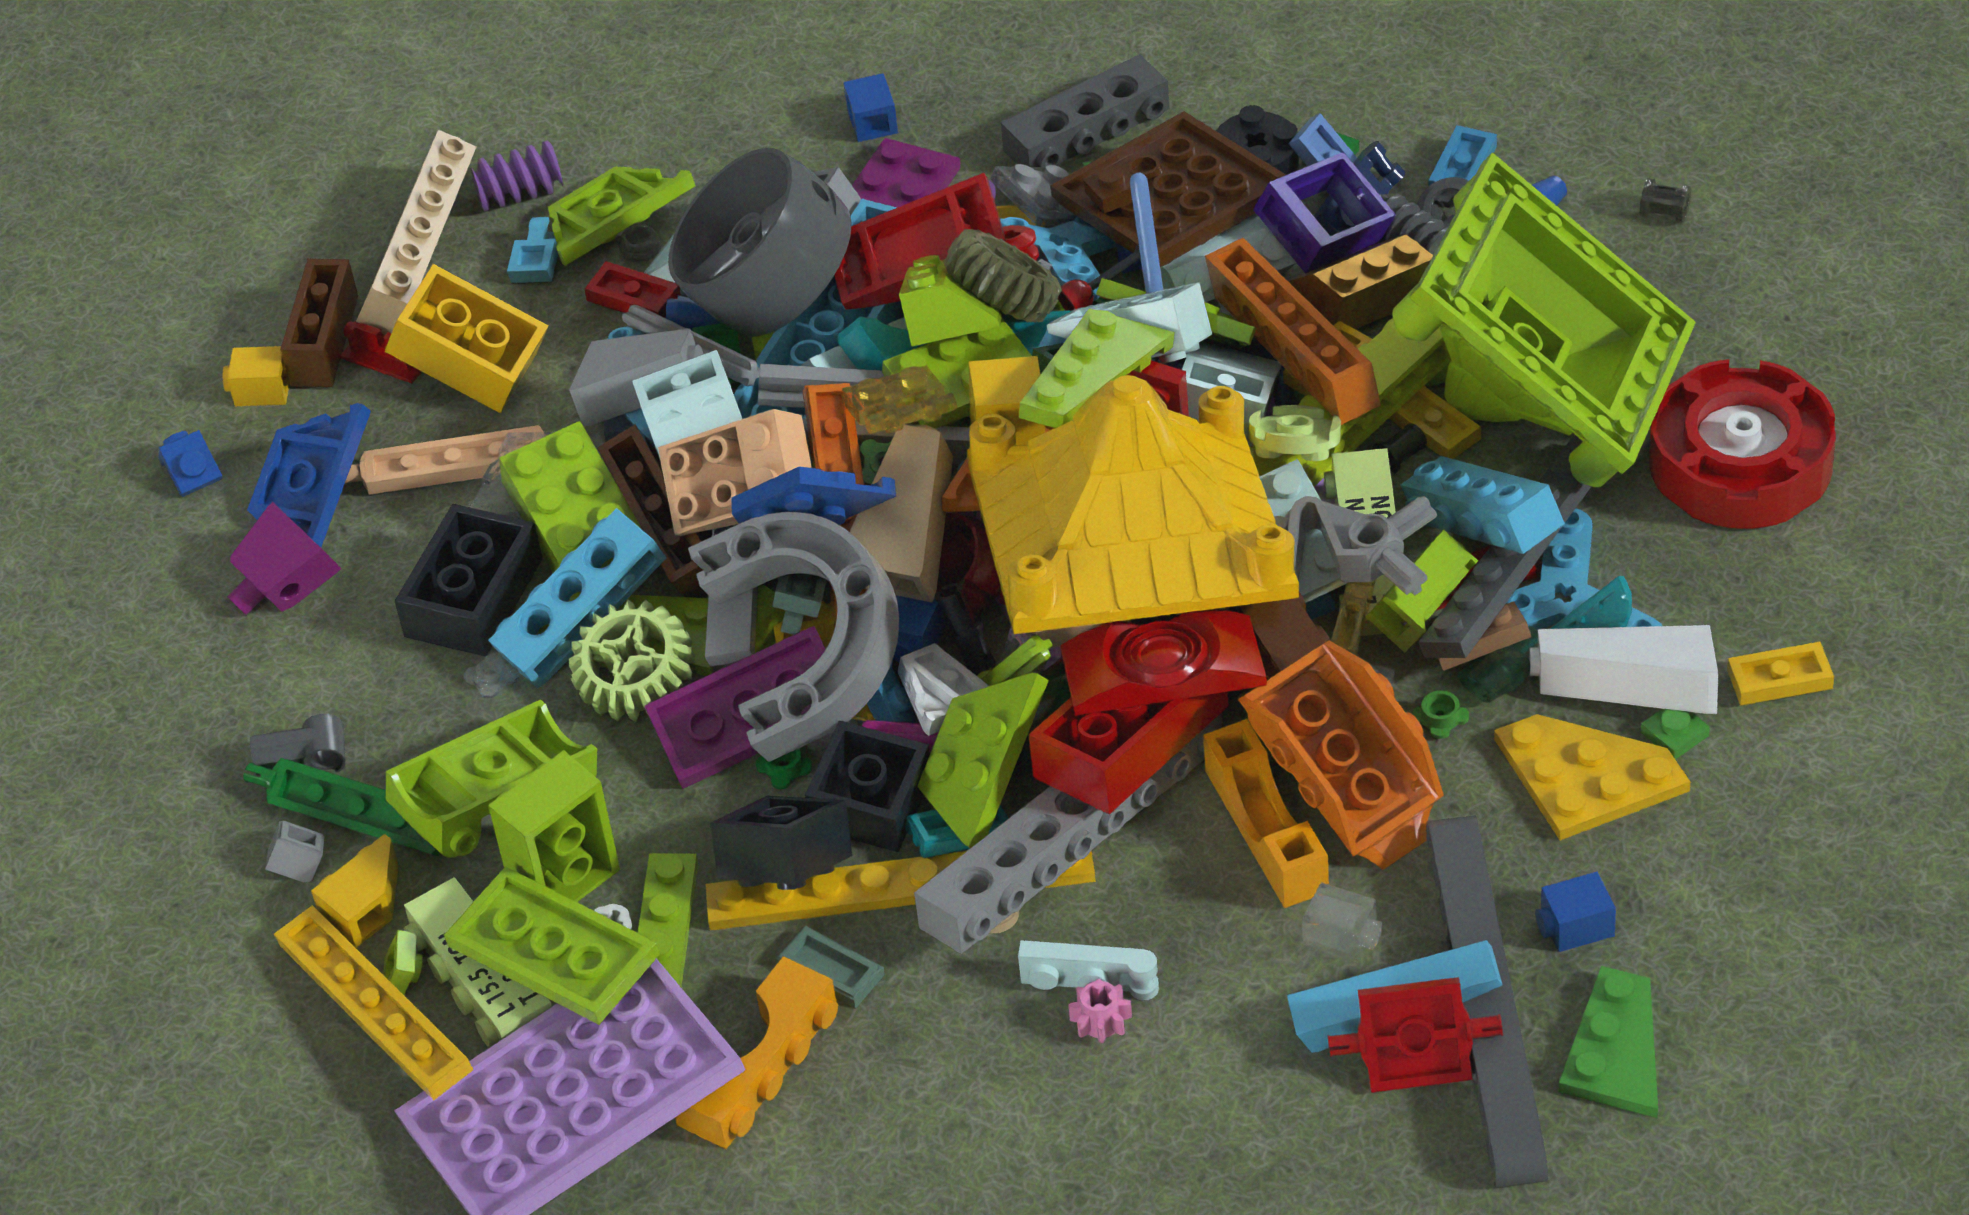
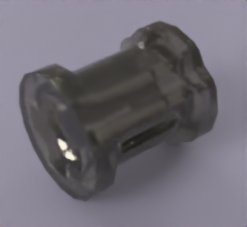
M1647 178L1640 201V216L1648 217L1650 213L1673 217L1677 223L1683 224L1690 205L1691 187L1683 185L1681 188L1660 185L1656 184L1655 179Z

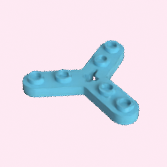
M1017 217L1000 218L1002 227L1020 225L1035 231L1036 241L1034 245L1038 247L1039 257L1036 261L1043 259L1052 264L1051 274L1057 278L1060 286L1074 279L1090 283L1099 277V272L1088 256L1116 247L1114 240L1079 217L1052 228L1030 225L1026 220ZM1098 288L1093 291V301L1098 300L1100 297L1096 295Z
M1576 508L1543 552L1541 580L1516 589L1506 603L1515 602L1527 622L1530 633L1558 623L1599 591L1588 585L1592 520L1586 512ZM1561 592L1564 596H1571L1570 602L1564 603L1560 598L1555 599V593ZM1632 607L1627 627L1662 626L1653 617Z

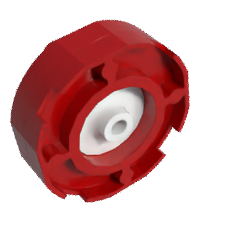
M1729 359L1699 365L1668 385L1652 421L1649 447L1651 476L1660 493L1691 517L1702 522L1737 529L1763 528L1786 522L1818 501L1827 490L1833 472L1836 441L1834 410L1823 392L1792 369L1782 365L1760 360L1759 369L1729 368Z

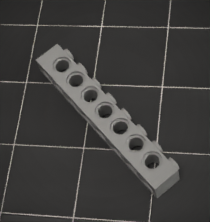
M1222 713L1110 815L1052 786L1048 787L914 892L919 928L960 954L964 953L977 941L984 939L992 929L1012 913L1018 912L1027 901L1046 886L1053 884L1062 873L1077 861L1085 858L1092 849L1112 833L1119 831L1127 821L1145 807L1150 806L1157 797L1177 781L1184 779L1192 769L1204 761L1203 735L1223 728Z

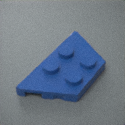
M355 403L350 405V412L333 418L325 413L310 418L304 424H292L277 429L247 511L258 520L266 508L273 502L319 547H322L371 411L363 404Z
M799 466L732 497V515L740 524L766 514L800 512L820 516L841 525L847 518L896 497L895 480L888 477H881L877 483L869 486L856 484L855 473L827 472L821 469Z

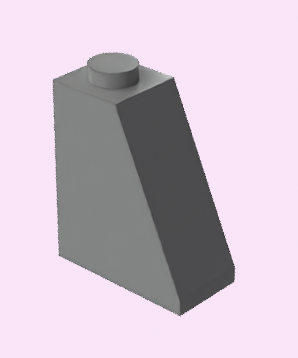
M690 328L591 341L569 389L583 427L592 426L641 408L632 382L633 380L704 355L701 346L695 344Z

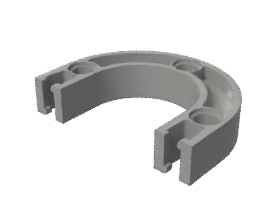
M779 512L752 518L688 548L691 559L703 570L696 574L700 587L718 604L769 580L787 574L805 573L820 576L830 581L837 600V621L831 641L822 656L812 667L797 678L738 705L741 717L753 727V729L747 731L750 745L768 762L830 734L835 730L839 721L848 722L869 702L880 687L893 660L899 632L898 604L893 586L883 567L850 532L833 521L813 514ZM757 548H759V550L756 552V554H754L753 556H751V554L753 553V551L756 550ZM869 586L868 590L859 596L862 589ZM811 704L810 709L805 714L801 715L802 710L807 705ZM778 722V723L772 725L771 727L766 728L767 725H770V724H772V723Z

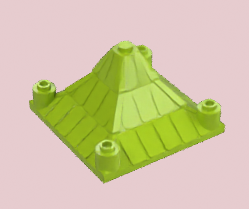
M1492 152L1481 163L1477 173L1454 196L1453 202L1456 214L1419 283L1393 308L1394 325L1399 334L1404 338L1418 342L1427 340L1440 327L1451 358L1444 389L1447 403L1471 420L1507 422L1518 421L1522 418L1568 436L1574 433L1583 442L1569 455L1571 473L1578 482L1584 485L1601 487L1618 471L1623 474L1635 463L1696 322Z

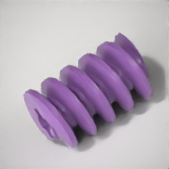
M548 140L542 142L541 155H539L533 145L526 146L525 159L521 157L516 149L510 151L509 163H506L501 154L498 153L494 155L492 168L484 158L478 159L476 172L471 168L477 196L484 212L489 211V201L492 197L500 207H505L507 193H510L516 203H520L522 189H526L531 197L535 199L537 198L538 185L542 184L549 195L553 194L554 181L558 180L563 187L556 154Z

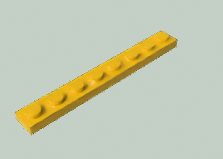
M967 851L947 853L929 858L915 857L835 867L833 872L814 875L806 879L805 886L791 890L778 889L777 883H764L752 887L739 886L738 880L708 883L705 885L709 928L712 931L916 905L914 892ZM1092 851L1085 858L1077 861L1062 873L1053 884L1045 888L1096 882Z

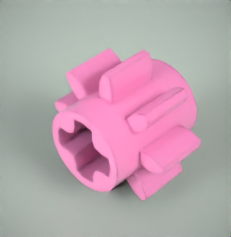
M1097 979L1087 984L1084 988L1079 986L1076 988L1077 1002L1070 1003L1068 1006L1070 1021L1077 1022L1078 1036L1080 1038L1089 1034L1092 1037L1098 1038L1100 1043H1104L1105 1038L1115 1033L1119 1035L1125 1034L1124 1020L1132 1018L1131 1001L1123 999L1122 985L1113 986L1108 982Z

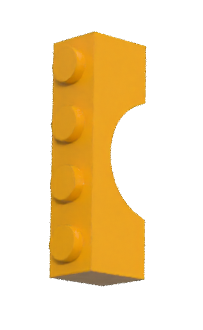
M1245 719L1204 734L1205 772L1284 909L1328 893V855L1308 821L1298 824L1288 812L1275 784L1267 752L1249 721Z
M784 956L756 990L760 1016L768 1026V1029L760 1044L750 1053L740 1058L746 1070L675 1117L677 1126L724 1149L729 1147L736 1136L743 1137L748 1133L754 1122L755 1112L763 1101H771L776 1097L782 1086L784 1074L792 1064L799 1065L806 1058L812 1038L820 1028L827 1029L837 1015L838 1003L836 1002L833 979Z

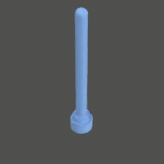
M1135 173L1130 178V189L1146 293L1163 290L1148 180L1144 174ZM1159 356L1152 359L1153 361L1160 363ZM1178 360L1161 363L1180 370L1183 368V364L1179 363Z

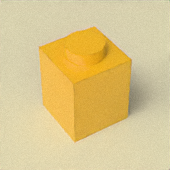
M281 346L240 347L232 349L230 365L224 366L222 377L224 390L231 392L235 406L286 405L290 383L280 351Z

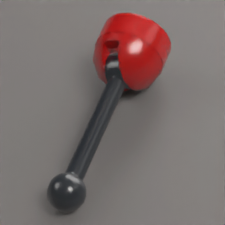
M1139 244L1135 247L1134 253L1090 283L1074 279L1063 284L1058 300L1064 310L1073 311L1078 308L1092 306L1094 300L1093 291L1099 287L1102 278L1110 280L1139 259L1141 260Z

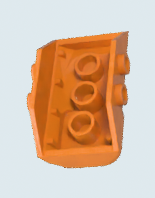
M1328 640L1268 679L1267 686L1256 687L1238 700L1247 711L1251 726L1267 746L1275 761L1287 772L1292 773L1299 782L1298 788L1306 803L1313 808L1317 807L1353 857L1357 855L1362 856L1384 870L1427 841L1426 821H1428L1433 804L1442 798L1444 794L1428 743L1423 737L1422 726L1412 713L1405 712L1394 698V690L1389 680L1383 674L1376 673L1365 660Z

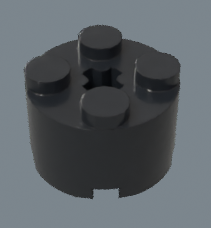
M1249 105L1243 107L1238 115L1224 121L1216 130L1286 175L1299 170V155L1289 145V142L1298 133V128L1280 115L1264 112L1263 108L1257 105Z

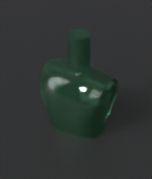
M1528 626L1531 634L1530 638L1468 661L1467 665L1457 673L1462 686L1486 703H1490L1498 697L1518 688L1530 674V661L1525 653L1529 651V648L1534 647L1538 643V631L1532 626Z

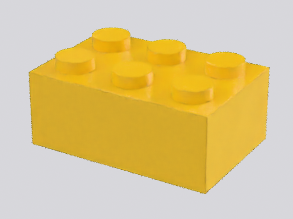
M433 264L398 317L384 352L501 414L535 358L549 325Z

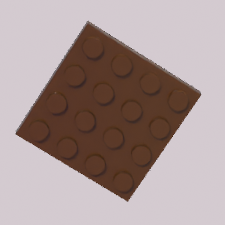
M1183 111L1050 185L1052 197L1057 200L1058 204L1131 253H1134L1135 247L1139 243L1133 202L1104 214L1085 193L1083 179L1095 175L1105 168L1115 167L1120 164L1132 175L1135 173L1144 174L1148 180L1161 268L1254 215L1253 209L1268 183L1286 176V174Z

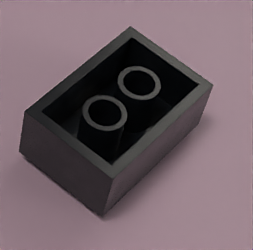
M452 504L395 599L404 637L487 657L492 648V644L488 640L495 634L498 625L504 619L510 617L543 559L535 523Z

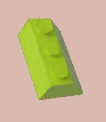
M931 255L914 260V267L907 269L899 293L911 346L999 328L1003 312L995 307H991L982 299H978L976 295L965 290L962 284L956 282L953 276L949 275L946 270L945 260L940 261L939 255Z

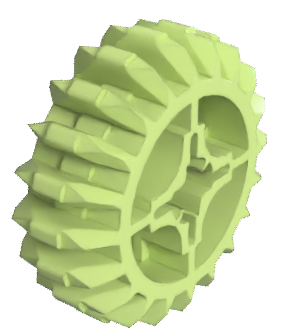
M627 599L623 610L618 611L615 606L609 604V614L602 618L593 613L592 621L594 626L592 628L580 626L579 633L583 640L571 642V649L575 656L569 658V667L573 673L571 680L574 687L580 691L579 695L583 702L588 704V706L592 705L595 712L601 716L609 712L611 718L619 721L626 711L629 718L636 722L640 711L646 710L644 705L683 688L684 686L681 681L692 679V670L689 665L695 663V655L691 649L692 640L688 632L684 631V626L679 618L675 615L671 616L669 611L662 605L654 610L653 605L646 599L638 609H636L633 602ZM651 637L665 644L664 654H658L654 648L650 647ZM600 667L608 668L609 672L613 674L614 680L612 684L599 678Z

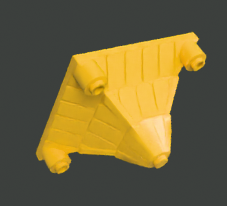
M1125 375L1109 381L1086 400L1073 415L1072 421L1028 440L1027 445L1016 446L1015 426L1013 422L1001 415H984L970 426V449H967V463L1014 634L1299 598V581L1294 570V537L1289 531L1276 525L1244 434V398L1232 388L1216 386L1200 396L1199 422L1197 419L1168 410L1164 401L1146 380Z

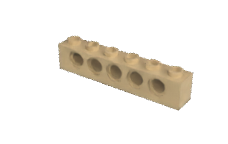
M437 131L356 322L381 329L384 335L388 332L392 333L398 317L423 279L476 146L443 131Z

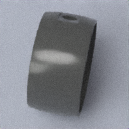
M761 148L748 152L729 163L712 177L685 211L676 228L669 250L668 265L670 275L693 302L726 327L741 335L750 337L772 333L801 315L819 297L835 275L850 240V213L838 195L800 161L775 148Z

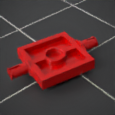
M1459 977L1359 989L1358 998L1361 1017L1358 1032L1328 1035L1330 1057L1361 1053V1057L1368 1068L1371 1092L1473 1080L1470 1063L1473 1039L1503 1036L1500 1014L1470 1018L1462 1001Z

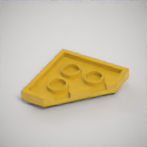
M1539 714L1494 730L1495 742L1559 840L1690 792V780L1669 749Z

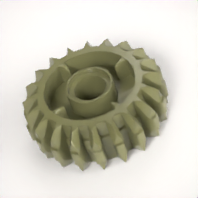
M964 229L959 237L952 242L947 251L948 255L944 264L949 275L953 276L956 282L962 284L965 290L970 291L978 299H982L991 307L1001 310L1004 314L1008 313L1016 319H1023L1026 322H1042L1047 314L1052 312L1058 302L1057 298L1062 288L1057 278L1051 274V271L1044 268L1040 262L1031 258L1027 253L1017 249L1015 245L1012 246L1001 238L998 239L990 233H983L980 230Z

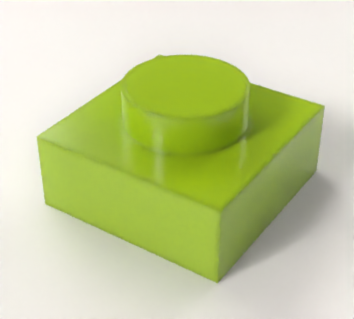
M397 930L384 957L383 975L404 995L410 982L417 983L423 959L421 954L416 953L417 933Z

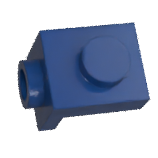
M200 430L189 435L187 431L175 433L163 441L164 446L159 447L158 459L162 466H166L181 497L222 480V474Z

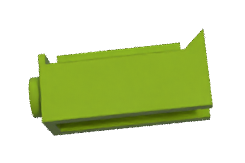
M1443 529L1413 562L1427 575V581L1421 584L1422 591L1415 596L1411 592L1406 595L1394 584L1367 614L1366 618L1402 651L1406 652L1426 632L1425 622L1478 560L1460 542L1456 541Z

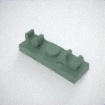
M805 573L780 576L772 607L786 610L781 632L795 635L800 632L804 615L818 618L827 579Z

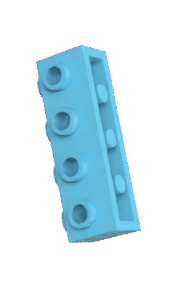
M1444 456L1422 464L1414 471L1412 477L1401 484L1407 499L1405 506L1416 498L1425 496L1429 500L1430 506L1436 511L1437 517L1427 523L1426 526L1440 530L1444 529L1446 532L1521 554L1526 553L1565 524L1548 484Z

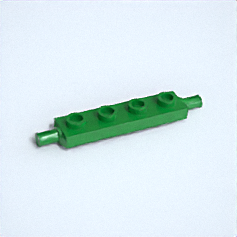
M280 758L273 770L254 763H249L245 770L261 775V777L244 773L243 779L247 783L250 782L266 787L267 803L374 837L380 838L386 834L394 843L436 856L440 854L386 801L385 789L284 758Z

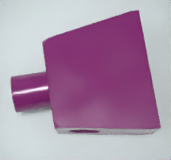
M272 502L230 556V562L246 578L227 597L245 615H248L265 596L283 612L295 606L333 577L341 567Z

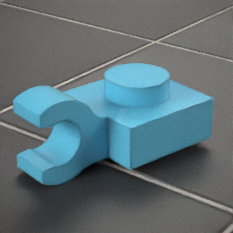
M532 217L529 223L527 240L514 241L507 268V274L511 283L552 282L558 251L554 233L547 232L549 225L548 217Z

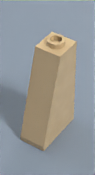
M899 424L872 484L877 483L881 477L894 479L896 497L858 513L850 533L883 567L890 579L895 595L933 602L937 589L946 512L942 511V495L950 485L953 455L941 432L927 425L914 427Z

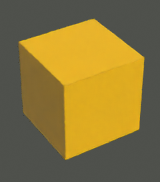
M1037 356L969 361L971 425L984 415H1001L1013 422L1015 426L1016 446L1027 445L1028 440L1045 433V425L1019 418L1021 400L1041 375Z

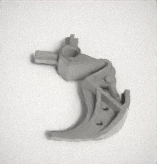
M1305 496L1297 500L1287 512L1285 518L1283 516H1274L1276 525L1289 531L1294 537V570L1298 581L1305 537L1308 531L1312 529H1318L1322 532L1342 582H1372L1379 576L1385 575L1406 595L1411 592L1415 596L1422 591L1421 584L1427 581V575L1403 554V540L1437 517L1436 511L1430 506V502L1425 496L1416 498L1389 518L1381 514H1362L1311 496ZM1230 607L1217 608V609H1219V610H1228Z

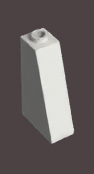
M1710 625L1538 629V647L1529 648L1530 676H1539L1540 694L1703 714H1717L1718 669Z

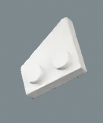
M935 643L900 657L898 675L920 725L928 736L940 731L952 698L989 686Z

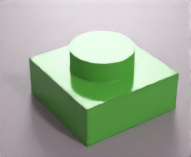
M1661 709L1641 723V734L1655 745L1668 748L1675 760L1709 736L1710 726L1693 712Z

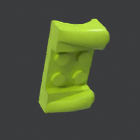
M540 699L387 770L386 801L393 806L420 836L447 858L465 856L471 853L478 845L481 836L482 818L490 814L488 805L496 800L502 792L514 787L532 774L539 765L548 762L563 750L597 777V748L593 744L586 746L576 744L566 737L552 718L547 705Z

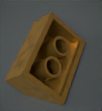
M1403 235L1371 245L1287 281L1333 326L1341 321L1354 329H1358L1392 314L1393 308L1419 283L1433 255L1417 241L1411 239L1408 235Z

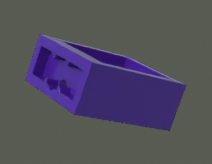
M1344 152L1269 182L1253 209L1305 274L1380 242L1396 216ZM1326 190L1355 226L1330 236L1301 200Z

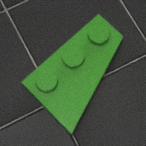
M1601 966L1562 1072L1558 1092L1658 1118L1650 978Z

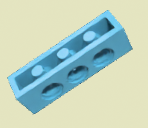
M616 508L608 517L603 518L595 525L591 535L576 550L571 551L563 558L559 568L544 583L539 584L531 591L527 601L512 616L507 617L498 625L495 634L488 641L510 665L536 688H539L548 682L569 658L574 655L571 649V642L583 640L579 633L580 626L592 628L594 626L592 621L593 613L602 618L609 614V604L618 609L667 557L648 534ZM613 558V561L608 566L601 568L605 561ZM581 591L575 600L569 601L574 593ZM549 624L543 633L536 635L541 627Z

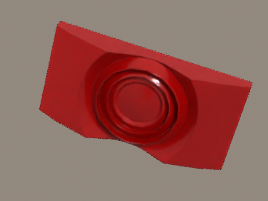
M981 173L851 226L847 250L834 275L844 308L846 310L868 308L899 302V293L907 269L914 267L913 261L931 255H939L940 261L945 260L952 242L959 237L964 229L990 233L992 236L998 239L1001 238L1007 243L986 174Z
M1209 609L1186 612L1169 621H1154L1144 625L1123 621L1108 622L1085 631L1060 645L1075 716L1267 686L1266 673L1250 615L1229 610Z

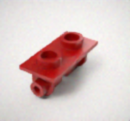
M349 321L345 325L344 336L348 338L349 345L341 353V359L411 384L422 372L384 352L391 336L390 332L384 335L381 329L356 321Z

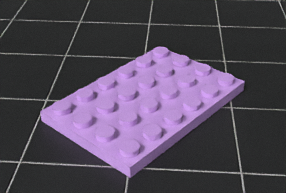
M656 958L600 1025L557 1003L470 1060L469 1062L474 1070L437 1099L433 1100L423 1091L394 1111L402 1125L469 1215H530L746 1069L737 1053Z

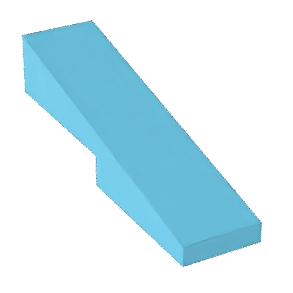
M1485 940L1289 994L1287 998L1296 1035L1311 1053L1329 1048L1328 1035L1358 1032L1361 1017L1358 998L1359 989L1459 977L1462 1001L1464 1003L1503 986L1492 946Z

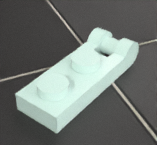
M1024 940L1020 942L1018 961L1022 984H1031L1033 987L1042 990L1053 989L1056 986L1076 988L1079 986L1084 988L1087 984L1101 979V981L1108 982L1113 986L1122 985L1123 991H1130L1131 995L1138 1000H1150L1158 994L1157 958L1149 950Z

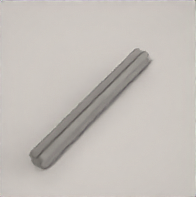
M631 305L629 311L622 315V321L627 323V327L640 330L644 334L687 329L639 305ZM691 331L695 344L701 346L704 354L714 350L718 351L728 378L745 386L754 385L756 378H759L760 371L756 361Z

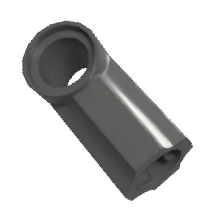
M317 714L306 719L302 728L253 735L250 737L253 763L273 770L280 758H284L317 769H335V772H340L345 766L344 724L335 715Z

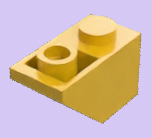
M386 834L382 835L371 845L361 849L353 859L336 872L326 876L319 885L311 890L317 910L355 948L393 920L399 865L391 838Z

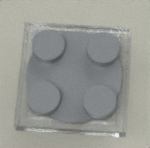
M1016 164L1014 167L995 166L990 178L992 182L1037 226H1058L1073 221L1078 217L1058 204L1057 200L1051 195L1050 185L1069 175L1063 168L1055 165L1029 167L1023 164Z

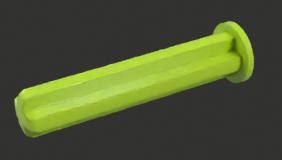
M1033 635L992 670L981 672L977 677L987 685L992 686L1034 672L1051 658L1049 649L1053 647V644L1049 638L1043 641L1039 635Z

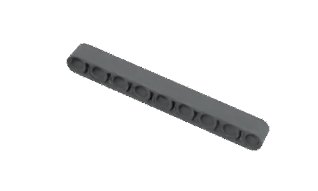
M1474 815L1426 821L1428 848L1432 847L1431 864L1435 885H1439L1440 898L1438 900L1443 924H1447L1448 936L1446 941L1448 951L1487 940L1492 946L1503 986L1463 1003L1470 1018L1501 1015L1503 1036L1473 1039L1470 1056L1474 1084L1479 1086V1097L1477 1100L1482 1125L1487 1126V1139L1485 1141L1490 1166L1495 1168L1496 1182H1494V1186L1503 1187L1548 1181L1545 1146L1477 817Z

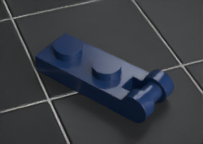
M1374 141L1361 152L1353 164L1379 195L1388 194L1392 187L1404 177L1406 172L1397 162L1392 164L1385 156L1386 149L1379 141ZM1372 167L1378 172V178L1371 173L1370 169ZM1330 195L1314 215L1330 236L1355 226Z

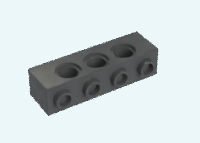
M1142 55L1134 56L1002 121L1003 151L1016 164L1027 165L1037 171L1044 172L1047 165L1059 166L1060 163L1078 154L1090 152L1096 145L1114 136L1120 137L1124 135L1130 128L1148 119L1153 120L1160 117L1164 111L1170 109L1168 80Z

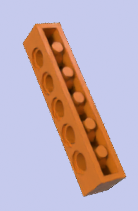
M1244 238L1205 255L1215 298L1239 322L1256 327L1254 337L1332 416L1335 414L1340 418L1341 425L1381 406L1372 363Z

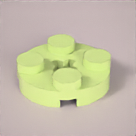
M1281 405L1273 407L1272 416L1261 418V410L1249 417L1248 438L1255 445V454L1262 458H1277L1282 456V454H1301V457L1305 460L1322 461L1329 457V449L1336 447L1340 443V418L1334 414L1332 421L1324 419V410L1317 407Z

